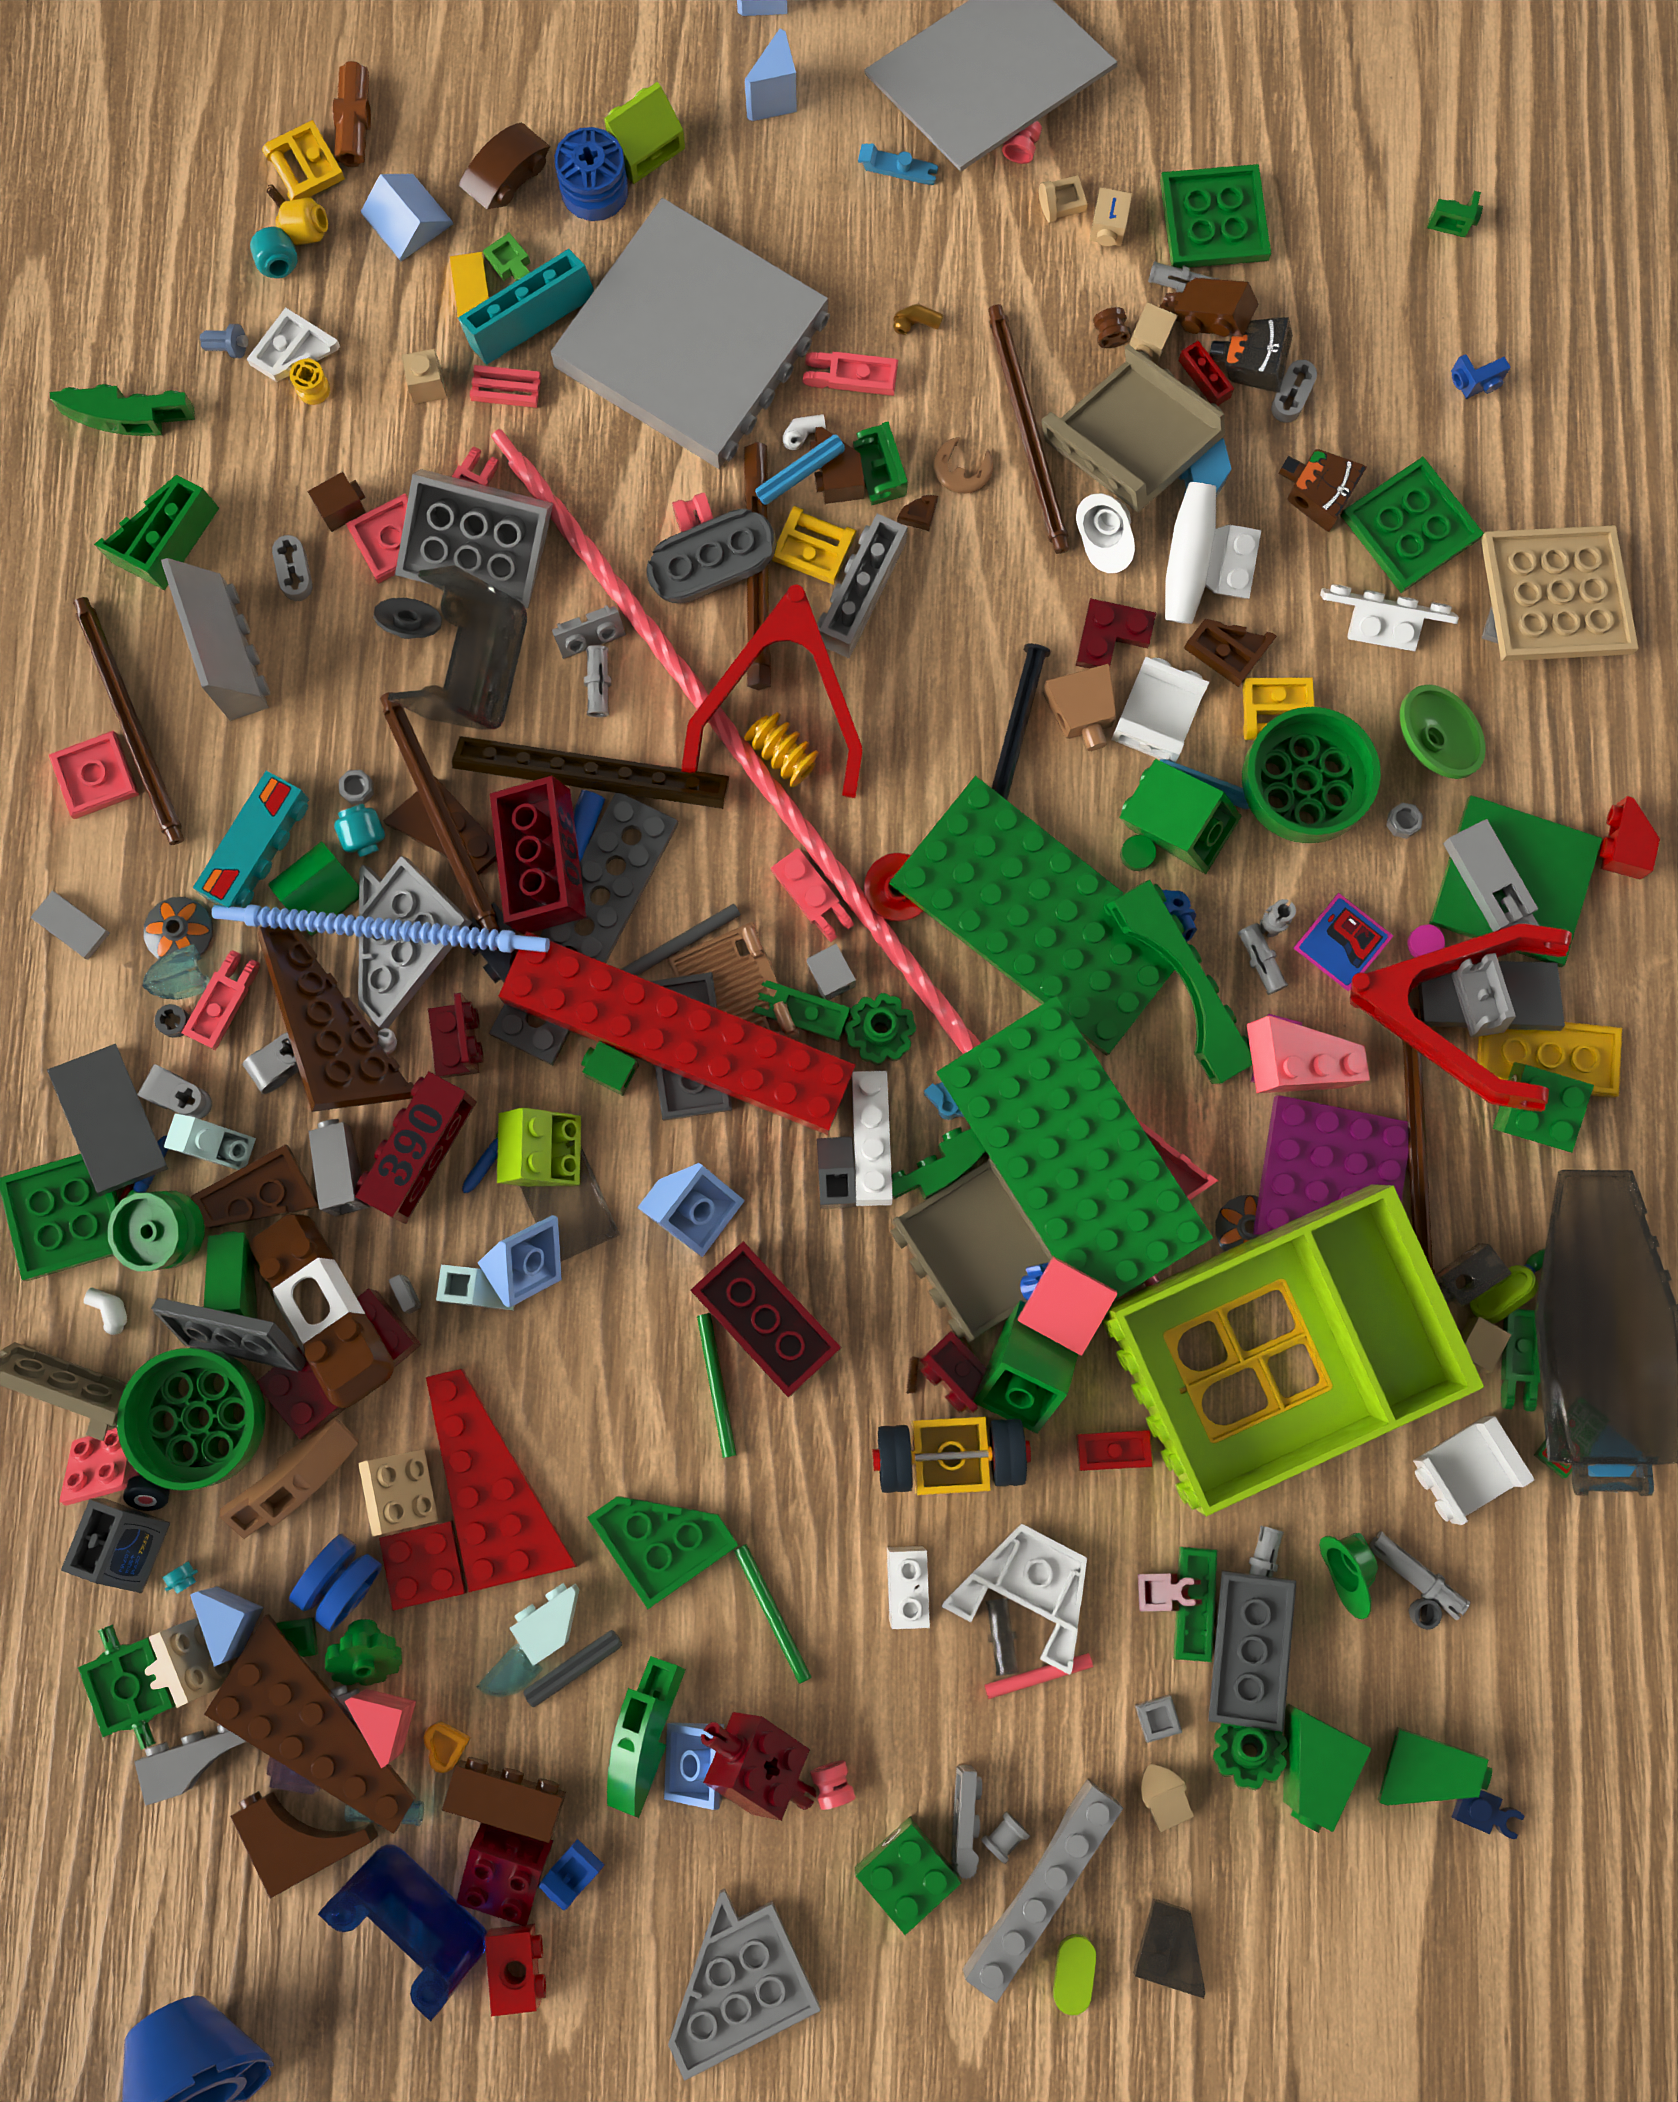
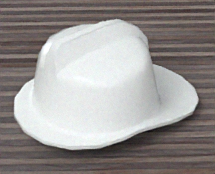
M1103 493L1091 494L1082 500L1076 513L1077 525L1086 554L1090 562L1098 570L1106 573H1118L1128 567L1135 553L1134 536L1130 526V512L1124 503L1112 496Z

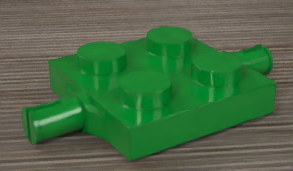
M112 1624L98 1630L105 1652L96 1660L78 1667L102 1737L120 1730L134 1729L140 1750L156 1744L148 1722L152 1721L159 1713L175 1707L176 1704L169 1687L152 1689L150 1684L156 1680V1675L145 1674V1669L157 1660L149 1637L133 1644L120 1645L113 1627L114 1625Z

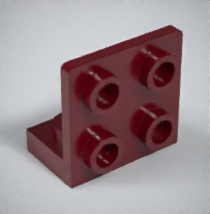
M461 992L454 993L455 1005L428 1008L435 1075L440 1078L480 1073L478 1063H484L482 1044L477 1042L474 1030L480 1028L478 1010L473 1008L472 1002L468 1001Z
M481 1823L469 1850L456 1900L457 1904L526 1926L540 1877L554 1840H550L547 1843Z

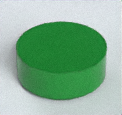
M1134 835L1128 838L1120 852L1122 863L1132 871H1143L1149 868L1156 857V847L1152 840L1143 835Z

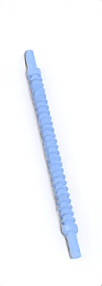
M252 904L247 905L246 908L232 906L228 908L222 905H214L212 908V917L214 919L242 921L247 926L258 927L261 924L264 928L270 925L274 929L280 926L281 929L285 930L289 926L290 930L293 931L298 927L302 932L306 929L309 932H314L317 929L319 933H324L326 930L328 934H333L336 931L338 935H342L345 932L347 936H352L355 933L357 937H361L364 934L366 938H371L374 935L376 939H380L383 936L386 940L391 939L393 936L395 941H399L402 938L403 941L408 942L412 938L414 943L422 940L424 944H427L431 940L432 944L437 945L441 941L443 946L448 945L450 942L453 947L458 946L460 943L461 947L466 948L470 944L472 949L477 948L479 945L482 950L489 946L492 951H495L498 947L501 952L511 953L514 949L548 952L550 946L549 938L515 935V932L512 930H502L499 933L498 930L493 929L489 933L487 928H483L479 932L477 927L472 928L470 931L469 927L464 926L460 930L458 925H454L451 929L448 924L443 925L441 928L440 924L435 923L431 927L429 922L424 923L422 926L419 921H416L412 925L409 920L403 924L400 919H397L393 923L390 918L384 922L382 918L378 917L374 921L371 916L367 917L366 920L361 915L355 919L354 915L351 914L347 918L342 913L336 917L334 913H329L327 916L325 912L317 914L315 911H311L308 914L306 910H302L299 913L296 909H292L289 912L287 908H283L280 911L279 908L274 907L271 910L268 906L261 908L259 905Z

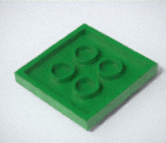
M1259 164L1161 173L1160 185L1172 267L1183 268V266L1191 268L1269 261L1271 249Z
M1423 456L1344 509L1340 515L1400 593H1403L1479 541L1484 534Z
M81 1154L0 1177V1193L22 1281L27 1282L114 1256L108 1242V1223L112 1211L119 1204L117 1193L115 1190L100 1197L98 1196Z

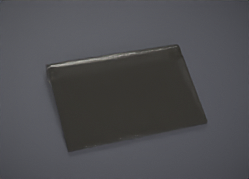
M574 1140L566 1143L567 1148L574 1145ZM582 1146L580 1151V1185L520 1186L536 1223L551 1215L558 1217L561 1262L620 1235Z

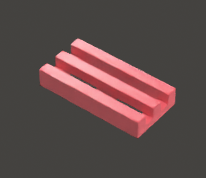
M474 365L473 387L470 390L471 401L537 408L541 384L540 372ZM480 387L500 389L501 391L508 392H531L532 394L531 396L490 391H480Z

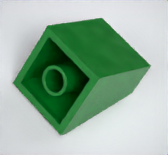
M1155 759L1152 765L1142 773L1140 784L1133 796L1129 797L1123 804L1122 813L1119 818L1133 832L1146 836L1158 847L1198 871L1207 874L1242 815L1225 792Z
M1020 1300L1003 1326L973 1402L1007 1420L1021 1419L1024 1428L1038 1434L1068 1395L1078 1354L1019 1322L1018 1317L1026 1304Z
M1288 1703L1285 1708L1284 1736L1288 1746L1284 1751L1287 1765L1284 1769L1283 1802L1293 1809L1290 1815L1298 1819V1822L1318 1833L1322 1827L1334 1832L1372 1748Z

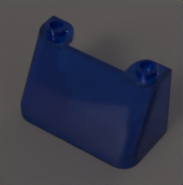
M388 1844L377 1849L318 1913L329 1926L339 1932L354 1930L368 1917L416 1962L423 1971L413 1982L410 1996L414 2006L430 2022L444 2007L486 1951L485 1936L488 1932L484 1926L463 1906L457 1904L456 1900L396 1845Z

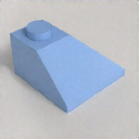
M697 1163L659 1179L637 1208L703 1257L745 1200L703 1165Z

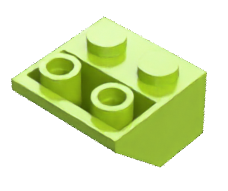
M658 82L649 88L641 89L633 99L623 106L615 107L604 118L606 131L618 140L623 149L626 174L633 185L685 149L683 128Z
M524 1107L498 1113L497 1183L526 1187L580 1185L581 1115Z

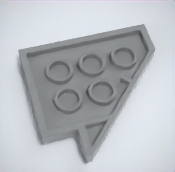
M401 856L383 879L370 867L362 865L359 869V916H363L365 920L369 916L373 917L374 921L380 917L384 922L390 918L393 923L395 920L400 919L403 924L407 920L411 921L412 925L419 921L422 926L424 923L429 922L431 927L438 923L441 928L443 925L448 924L451 929L454 925H458L460 930L464 926L469 927L472 923L406 857ZM363 934L359 937L358 1006L378 1027L388 1029L453 946L450 942L448 945L443 946L441 941L434 945L431 940L429 943L424 944L422 940L414 943L412 938L410 941L405 942L402 938L399 941H395L393 936L391 939L386 940L383 936L380 939H376L374 935L371 938H366Z
M724 1888L719 1892L668 2043L684 2081L821 2011V2006L773 1901L738 1917L726 1889Z

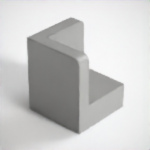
M837 944L807 958V965L818 984V991L823 999L831 1000L856 986V979Z

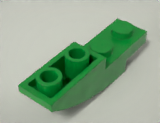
M100 384L95 388L88 389L68 387L61 391L49 392L51 401L61 414L88 427L110 433L157 436L162 435V423L195 420L194 406L185 392L170 390L159 395L132 394L125 398L117 386Z
M958 1127L942 1135L944 1141L938 1145L942 1158L937 1159L936 1155H932L916 1163L918 1169L907 1175L904 1170L891 1174L892 1200L919 1188L923 1199L926 1200L957 1181L970 1170L986 1152L972 1128L963 1132L961 1127Z
M650 1656L637 1691L628 1688L611 1747L607 1779V1806L634 1817H640L667 1746L659 1742L686 1669Z

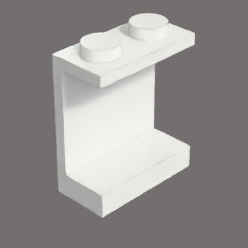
M1145 657L1111 740L1160 760L1167 759L1176 763L1209 682L1203 680L1202 676L1190 670L1183 672L1171 667L1169 662L1161 658L1150 659Z
M1484 1416L1413 1460L1418 1468L1415 1471L1417 1479L1426 1490L1431 1489L1438 1500L1434 1503L1438 1513L1446 1522L1450 1520L1452 1524L1458 1525L1468 1522L1466 1519L1467 1515L1509 1489L1524 1487L1535 1480L1495 1416Z

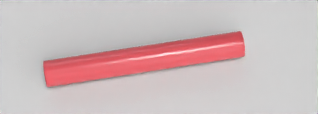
M1089 1653L1074 1657L1071 1674L1093 1667ZM1047 1665L988 1683L984 1686L988 1699H992L1069 1674L1052 1665Z

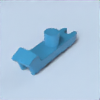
M875 144L861 145L858 163H862L866 171L922 184H935L936 177L929 175V173L937 174V165L913 159L909 152L904 151L896 155L877 150Z

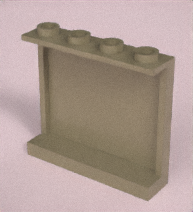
M1128 344L1124 347L1126 361L1062 418L1050 412L1041 422L1045 442L1135 511L1140 512L1225 436V416L1218 405L1208 403L1199 396L1193 387L1185 386L1175 379L1168 369L1160 368L1151 361L1146 353L1143 351L1138 352Z
M991 1158L905 1214L894 1218L892 1224L895 1228L890 1231L901 1249L907 1246L914 1258L909 1262L921 1279L926 1276L933 1288L929 1290V1294L938 1308L941 1309L945 1306L950 1313L952 1319L948 1323L959 1339L965 1337L967 1342L972 1341L1009 1317L1020 1300L1027 1303L1020 1287L1022 1277L1028 1275L1026 1268L1050 1262L1053 1257Z

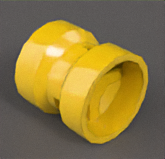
M308 358L294 363L290 370V380L300 399L310 405L324 402L329 396L330 384L320 364Z

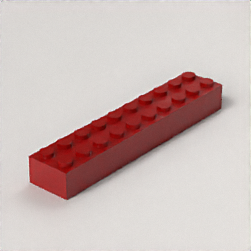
M526 931L525 936L539 937ZM550 941L548 952L518 950L498 995L501 1001L508 1006L597 1042L600 1041L626 1054L826 1135L830 1131L855 1069V1064L552 941Z

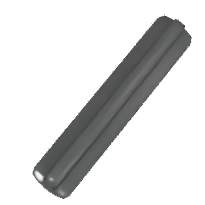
M610 1630L526 1688L523 1693L527 1702L532 1707H536L622 1646V1642L616 1632Z

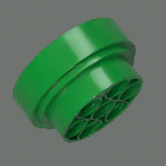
M1302 707L1282 713L1271 720L1260 731L1244 760L1242 787L1246 802L1253 815L1269 831L1293 842L1321 843L1345 834L1369 810L1376 798L1380 785V762L1370 737L1351 718L1327 708ZM1294 746L1305 748L1308 752V757L1298 756L1294 751ZM1325 762H1334L1338 766L1339 772H1330L1326 768ZM1265 764H1275L1279 768L1280 774L1273 775L1269 773ZM1296 779L1308 781L1311 790L1301 789L1297 785ZM1327 795H1337L1341 800L1342 806L1331 804ZM1268 797H1278L1282 801L1283 808L1271 806ZM1299 812H1308L1313 817L1314 823H1304L1300 819Z
M210 1348L170 1350L147 1361L134 1373L127 1383L120 1398L117 1413V1431L120 1445L133 1468L148 1481L158 1486L172 1490H194L213 1486L230 1479L240 1472L256 1453L265 1429V1402L262 1391L253 1374L233 1356ZM218 1374L224 1378L225 1382L224 1388L220 1393L215 1390L213 1385L214 1379ZM183 1378L189 1384V1391L185 1397L180 1394L178 1389L179 1383ZM238 1403L243 1406L245 1416L241 1422H238L233 1415L234 1408ZM202 1408H205L209 1413V1421L206 1426L201 1425L198 1419L199 1411ZM167 1412L171 1413L174 1419L170 1430L166 1429L163 1423L164 1415ZM222 1437L227 1439L229 1443V1451L226 1456L222 1455L218 1449V1443ZM187 1441L192 1444L194 1449L190 1460L183 1454V1446Z

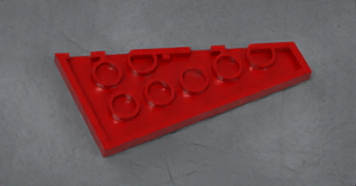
M458 1369L426 1377L468 1591H477L576 1567V1562L566 1549L561 1536L555 1526L552 1525L536 1493L515 1457L509 1451L498 1428L494 1425L484 1408L483 1402L465 1371Z

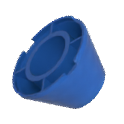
M191 1996L183 1998L151 2013L136 2024L126 2035L124 2040L122 2102H245L268 2081L272 2075L269 2066L270 2068L273 2067L274 2063L267 2052L205 1997Z

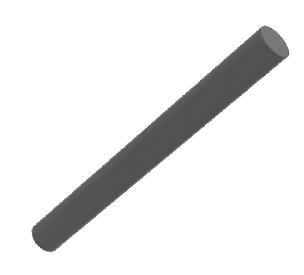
M733 903L621 970L638 976L739 917L741 914Z

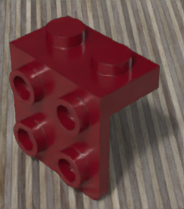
M950 1331L919 1360L924 1365L920 1371L934 1386L941 1383L949 1392L945 1398L959 1413H962L964 1410L968 1413H974L978 1409V1405L973 1400L986 1367Z

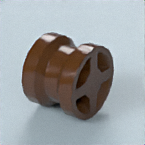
M1108 308L1099 312L1093 318L1094 327L1100 333L1097 338L1100 347L1115 348L1130 340L1131 333L1130 329L1125 326L1127 316L1123 308Z

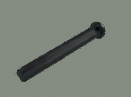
M1028 643L1024 646L1027 656L992 784V789L1006 800H1008L1044 659L1049 657L1051 653L1050 649L1039 644Z

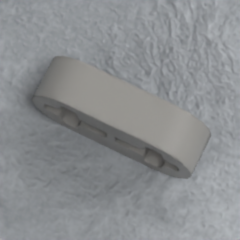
M1297 360L1289 366L1271 406L1273 416L1280 422H1292L1300 415L1317 378V370L1311 362ZM1299 372L1305 374L1300 387L1294 385ZM1288 395L1294 397L1289 411L1283 409Z
M284 535L279 537L272 547L278 583L287 598L293 601H301L306 599L313 589L307 554L300 540L291 535ZM287 547L294 549V552H292L293 563H289L284 555L287 552ZM292 573H296L301 581L297 590H293L290 586L293 584Z

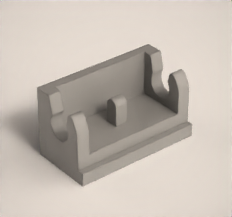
M1496 953L1486 954L1481 959L1482 961L1475 965L1472 964L1471 958L1463 961L1458 970L1451 975L1470 1037L1504 1033L1516 1017Z

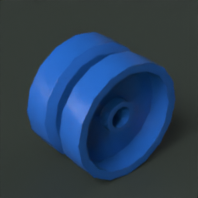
M343 1534L336 1536L319 1553L301 1576L289 1596V1601L303 1612L313 1609L320 1603L316 1610L315 1621L329 1632L336 1629L358 1606L382 1569V1564L369 1554L362 1555L352 1562L356 1554V1544Z

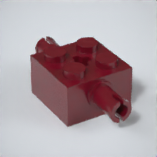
M733 1712L726 1729L722 1728L717 1722H711L704 1728L703 1731L713 1736V1738L711 1739L705 1734H701L702 1744L716 1751L704 1779V1784L752 1815L780 1821L783 1819L789 1801L795 1803L802 1810H806L814 1804V1801L806 1797L805 1793L816 1798L815 1788L799 1779L810 1751L808 1747L762 1716Z

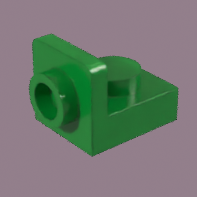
M1474 190L1467 205L1460 204L1455 200L1438 199L1430 215L1427 228L1465 238L1471 225L1477 226L1483 210V206L1478 205L1481 192Z

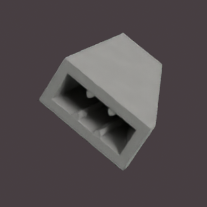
M330 1119L318 1123V1129L308 1132L319 1209L336 1217L370 1208L367 1203L355 1197L359 1191L356 1189V1184L362 1172L351 1126L344 1122L339 1123V1119Z

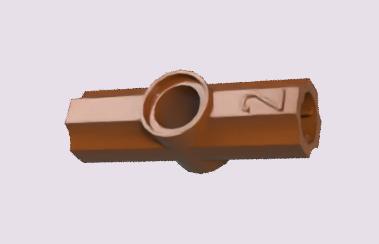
M348 61L339 67L338 99L334 98L333 121L336 128L335 158L337 162L343 163L347 167H358L359 164L365 162L366 130L371 128V108L368 100L369 71L367 67L354 61Z

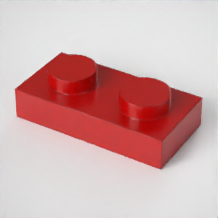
M1150 1430L1076 1434L1079 1471L1153 1467Z

